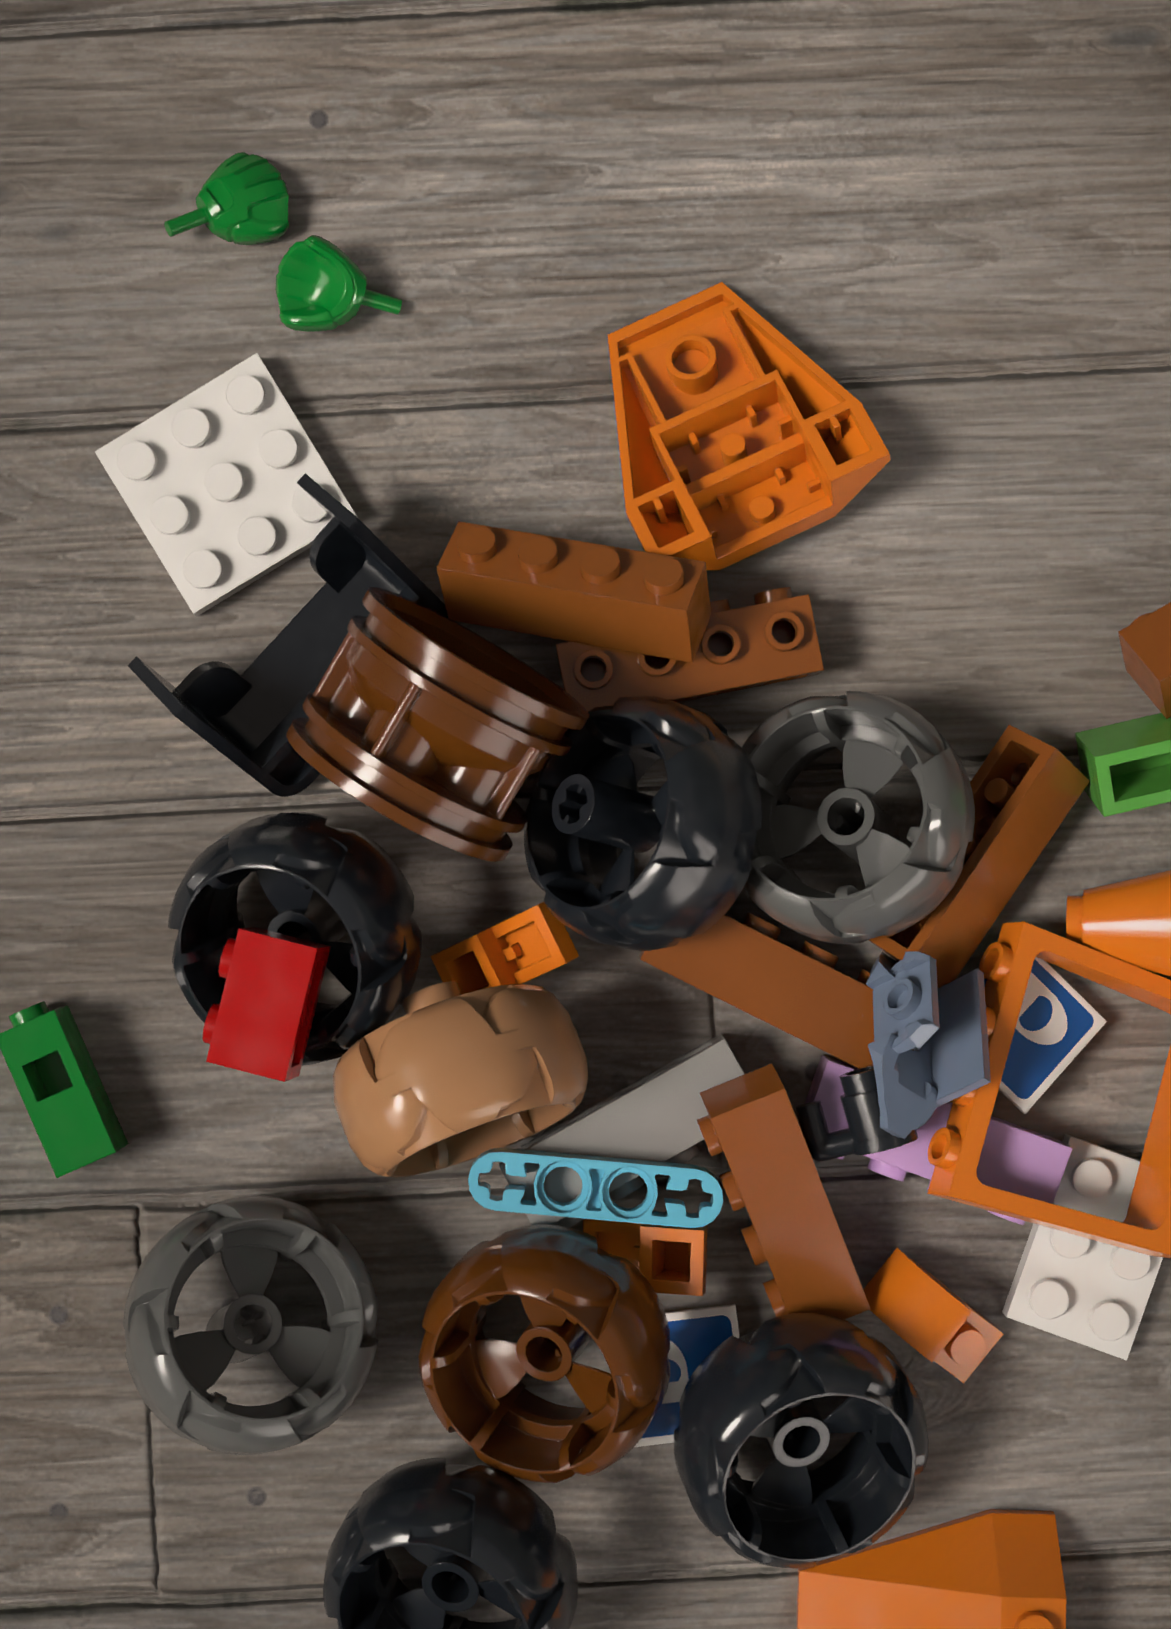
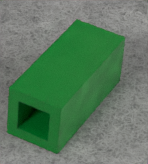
M43 1001L10 1015L9 1019L13 1028L0 1033V1050L56 1178L111 1155L128 1145L129 1143L69 1006L49 1012L46 1002Z

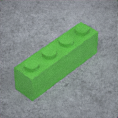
M1162 713L1075 733L1081 773L1089 780L1084 791L1104 817L1171 802V717L1166 719Z

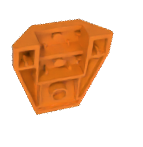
M723 282L608 334L626 514L645 552L705 561L707 570L724 569L834 518L890 461V453L862 403Z
M988 1509L873 1544L854 1553H844L817 1561L815 1567L798 1568L797 1629H1066L1067 1598L1055 1514L1053 1511Z

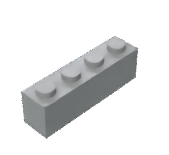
M720 1034L516 1149L684 1164L700 1153L696 1144L704 1140L697 1119L707 1116L708 1112L700 1092L742 1076L744 1072L725 1038ZM499 1162V1167L509 1185L526 1186L522 1199L536 1200L534 1179L539 1164L525 1163L527 1176L519 1177L506 1174V1163ZM565 1166L557 1167L551 1170L545 1177L544 1188L548 1196L554 1201L561 1203L570 1202L580 1194L582 1180L579 1174L572 1168ZM631 1172L622 1173L611 1182L609 1195L612 1201L615 1202L636 1191L644 1182L638 1174ZM526 1214L531 1225L546 1224L570 1228L583 1220L582 1218Z

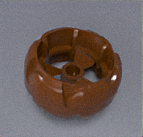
M546 1224L528 1225L504 1232L494 1240L480 1242L470 1249L440 1282L428 1302L423 1317L422 1327L425 1329L419 1352V1371L423 1388L435 1414L449 1433L457 1432L473 1448L480 1460L492 1468L519 1479L540 1483H558L574 1476L576 1473L591 1476L614 1464L630 1452L642 1438L660 1408L668 1389L670 1379V1362L668 1359L670 1329L663 1306L656 1292L640 1270L626 1258L608 1254L598 1248L596 1237L573 1228ZM505 1294L520 1295L525 1312L531 1321L519 1337L517 1343L485 1338L482 1329L487 1319L486 1306L501 1300ZM591 1338L603 1353L611 1374L590 1366L575 1363ZM526 1373L542 1381H556L566 1376L585 1408L567 1407L544 1400L526 1390V1386L520 1381Z

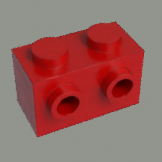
M256 927L239 928L236 939L229 938L220 959L219 976L226 978L220 1004L214 1003L211 1006L205 1020L203 1042L210 1044L206 1062L282 1082L298 1077L331 946Z

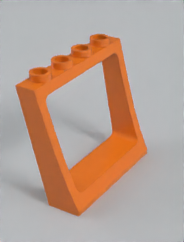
M1025 921L1003 923L998 942H994L987 947L982 955L979 970L984 973V979H987L985 1002L991 1082L950 1101L952 1107L946 1128H940L935 1132L928 1147V1160L935 1168L927 1194L1145 1255L1171 1258V1045L1127 1215L1123 1222L989 1187L979 1181L977 1166L1035 957L1171 1015L1170 979Z

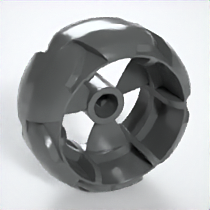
M846 691V695L810 696L791 703L771 715L745 741L742 748L753 764L761 792L762 827L756 833L754 850L751 857L752 867L744 889L747 891L749 898L761 910L786 927L812 939L828 943L855 944L881 935L892 936L913 926L935 910L947 897L962 872L968 842L973 840L975 806L970 781L960 758L939 731L921 714L895 699L869 692ZM835 748L839 749L843 753L845 788L830 793L821 803L818 812L788 805L791 798L786 792L801 771L824 753ZM903 764L915 776L923 801V817L920 827H910L906 837L912 843L911 847L899 840V829L893 818L870 799L887 785L900 771ZM823 835L828 841L859 863L866 889L859 891L854 886L847 885L838 887L836 894L813 889L803 884L795 872L785 865L783 859L793 856Z
M245 1196L214 1203L185 1218L166 1233L151 1249L135 1274L125 1304L123 1320L126 1341L125 1357L134 1384L144 1402L163 1424L180 1437L205 1446L208 1450L224 1454L256 1455L300 1444L329 1427L341 1417L354 1402L369 1376L378 1345V1340L375 1336L379 1309L373 1281L365 1262L347 1236L334 1224L326 1223L305 1206L292 1201L266 1196ZM220 1252L222 1264L239 1298L216 1311L209 1319L206 1331L179 1335L174 1338V1332L179 1329V1316H175L174 1312L184 1284L200 1264ZM277 1257L284 1261H288L291 1258L294 1259L314 1279L322 1294L327 1312V1318L321 1321V1328L282 1326V1318L277 1306L270 1299L263 1296L272 1276ZM240 1316L245 1319L242 1327L250 1324L252 1328V1337L245 1341L240 1340L234 1331L233 1323ZM267 1350L288 1379L299 1388L277 1402L261 1406H243L226 1402V1396L218 1392L211 1394L207 1392L216 1383L229 1363L246 1361Z

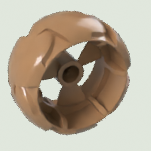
M455 981L435 984L407 996L402 1002L406 1015L379 1027L358 1040L338 1060L333 1074L334 1104L351 1149L360 1162L375 1174L395 1178L414 1176L447 1168L475 1159L489 1149L504 1148L526 1139L571 1114L582 1102L588 1082L587 1057L577 1030L568 1011L553 993L541 986L510 984L461 994L458 983Z

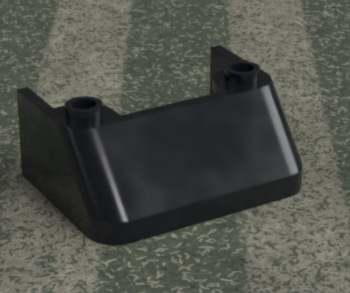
M306 473L297 481V484L332 517L330 522L314 539L309 555L313 570L326 583L242 675L226 663L212 661L196 667L175 688L137 656L128 665L176 718L271 793L282 797L302 792L321 774L294 750L287 739L286 733L294 719L301 717L309 718L303 710V703L308 694L315 691L348 633L347 626L352 617H367L370 612L362 603V599L369 587H378L397 593L448 617L445 604L364 523Z

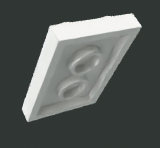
M1065 1134L1062 1142L1070 1146L1072 1151L1053 1204L1123 1222L1127 1215L1140 1160ZM1033 1223L1002 1313L1007 1318L1127 1360L1163 1257L1145 1255Z

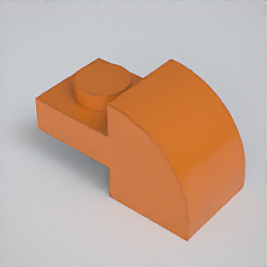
M542 902L430 957L442 982H457L461 994L495 986L523 984L567 964L579 957V954L565 925L556 919L546 907L545 902Z
M583 1219V1232L596 1237L598 1248L608 1254L626 1258L645 1276L656 1293L703 1296L706 1293L707 1225L698 1228H683Z
M899 1248L895 1249L863 1289L871 1312L931 1362H936L963 1384L1004 1335L993 1323L951 1292L940 1280Z

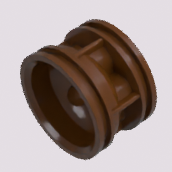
M369 587L362 599L363 605L370 612L367 617L353 616L347 626V635L315 691L308 694L303 703V710L309 718L301 717L294 719L286 733L287 739L294 750L319 773L385 817L431 841L465 855L487 861H503L513 846L512 840L507 833L521 832L528 821L523 809L514 801L528 775L543 770L552 754L558 756L568 754L573 743L570 738L564 735L568 728L581 730L590 715L575 698L553 681L484 637L409 598L382 588Z

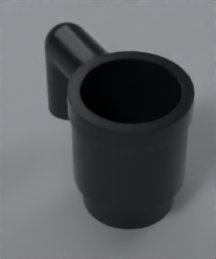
M873 1065L839 1076L844 1091L840 1099L849 1128L829 1133L821 1101L809 1102L795 1107L804 1139L811 1157L815 1161L822 1162L851 1154H873L893 1149L918 1139L916 1129L912 1130L903 1139L893 1136L880 1128V1108Z

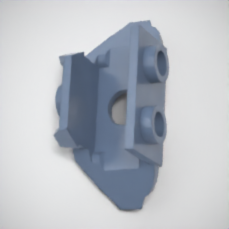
M919 951L905 952L904 958L899 962L882 952L873 965L866 985L873 989L874 1042L868 1044L876 1079L880 1108V1128L893 1136L903 1139L912 1130L919 1129L926 1124L937 1107L991 1082L984 973L979 969H975L938 988L936 959Z

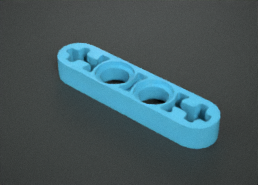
M501 1147L492 1148L481 1153L473 1162L468 1177L469 1191L474 1200L484 1208L494 1211L698 1228L713 1222L719 1215L723 1205L722 1188L716 1176L707 1168L693 1164ZM493 1162L506 1163V1174L526 1177L527 1168L525 1163L539 1164L534 1179L536 1200L522 1199L526 1188L525 1185H506L502 1196L492 1195L490 1184L480 1182L479 1174L489 1173ZM565 1166L572 1168L579 1174L582 1180V1189L575 1199L570 1202L561 1203L554 1201L548 1196L544 1188V1181L551 1170ZM631 1172L638 1174L647 1185L645 1199L634 1208L619 1207L612 1201L609 1195L611 1182L622 1173ZM655 1175H669L665 1184L666 1190H687L689 1180L698 1179L700 1180L702 1190L712 1194L710 1202L699 1203L697 1213L686 1212L684 1201L664 1198L666 1211H653L658 1197Z

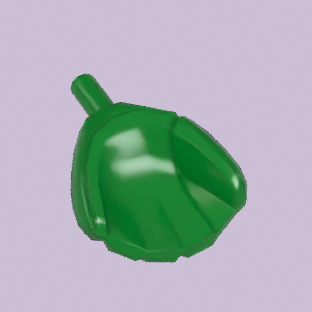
M245 152L235 153L221 163L202 186L196 197L198 209L165 221V229L168 235L172 237L205 224L214 235L238 245H253L277 240L289 229V194L286 183L282 180L281 173L267 159L254 154L248 155Z
M312 235L304 241L296 242L289 248L278 266L279 272L276 275L275 290L280 308L279 317L286 327L295 331L310 332L335 329L356 316L361 305L396 315L401 310V299L367 290V277L360 268L336 245L320 236Z

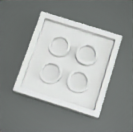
M258 353L95 451L192 613L196 616H199L311 547L316 536L330 522L332 517L297 484V481L305 473L357 517Z

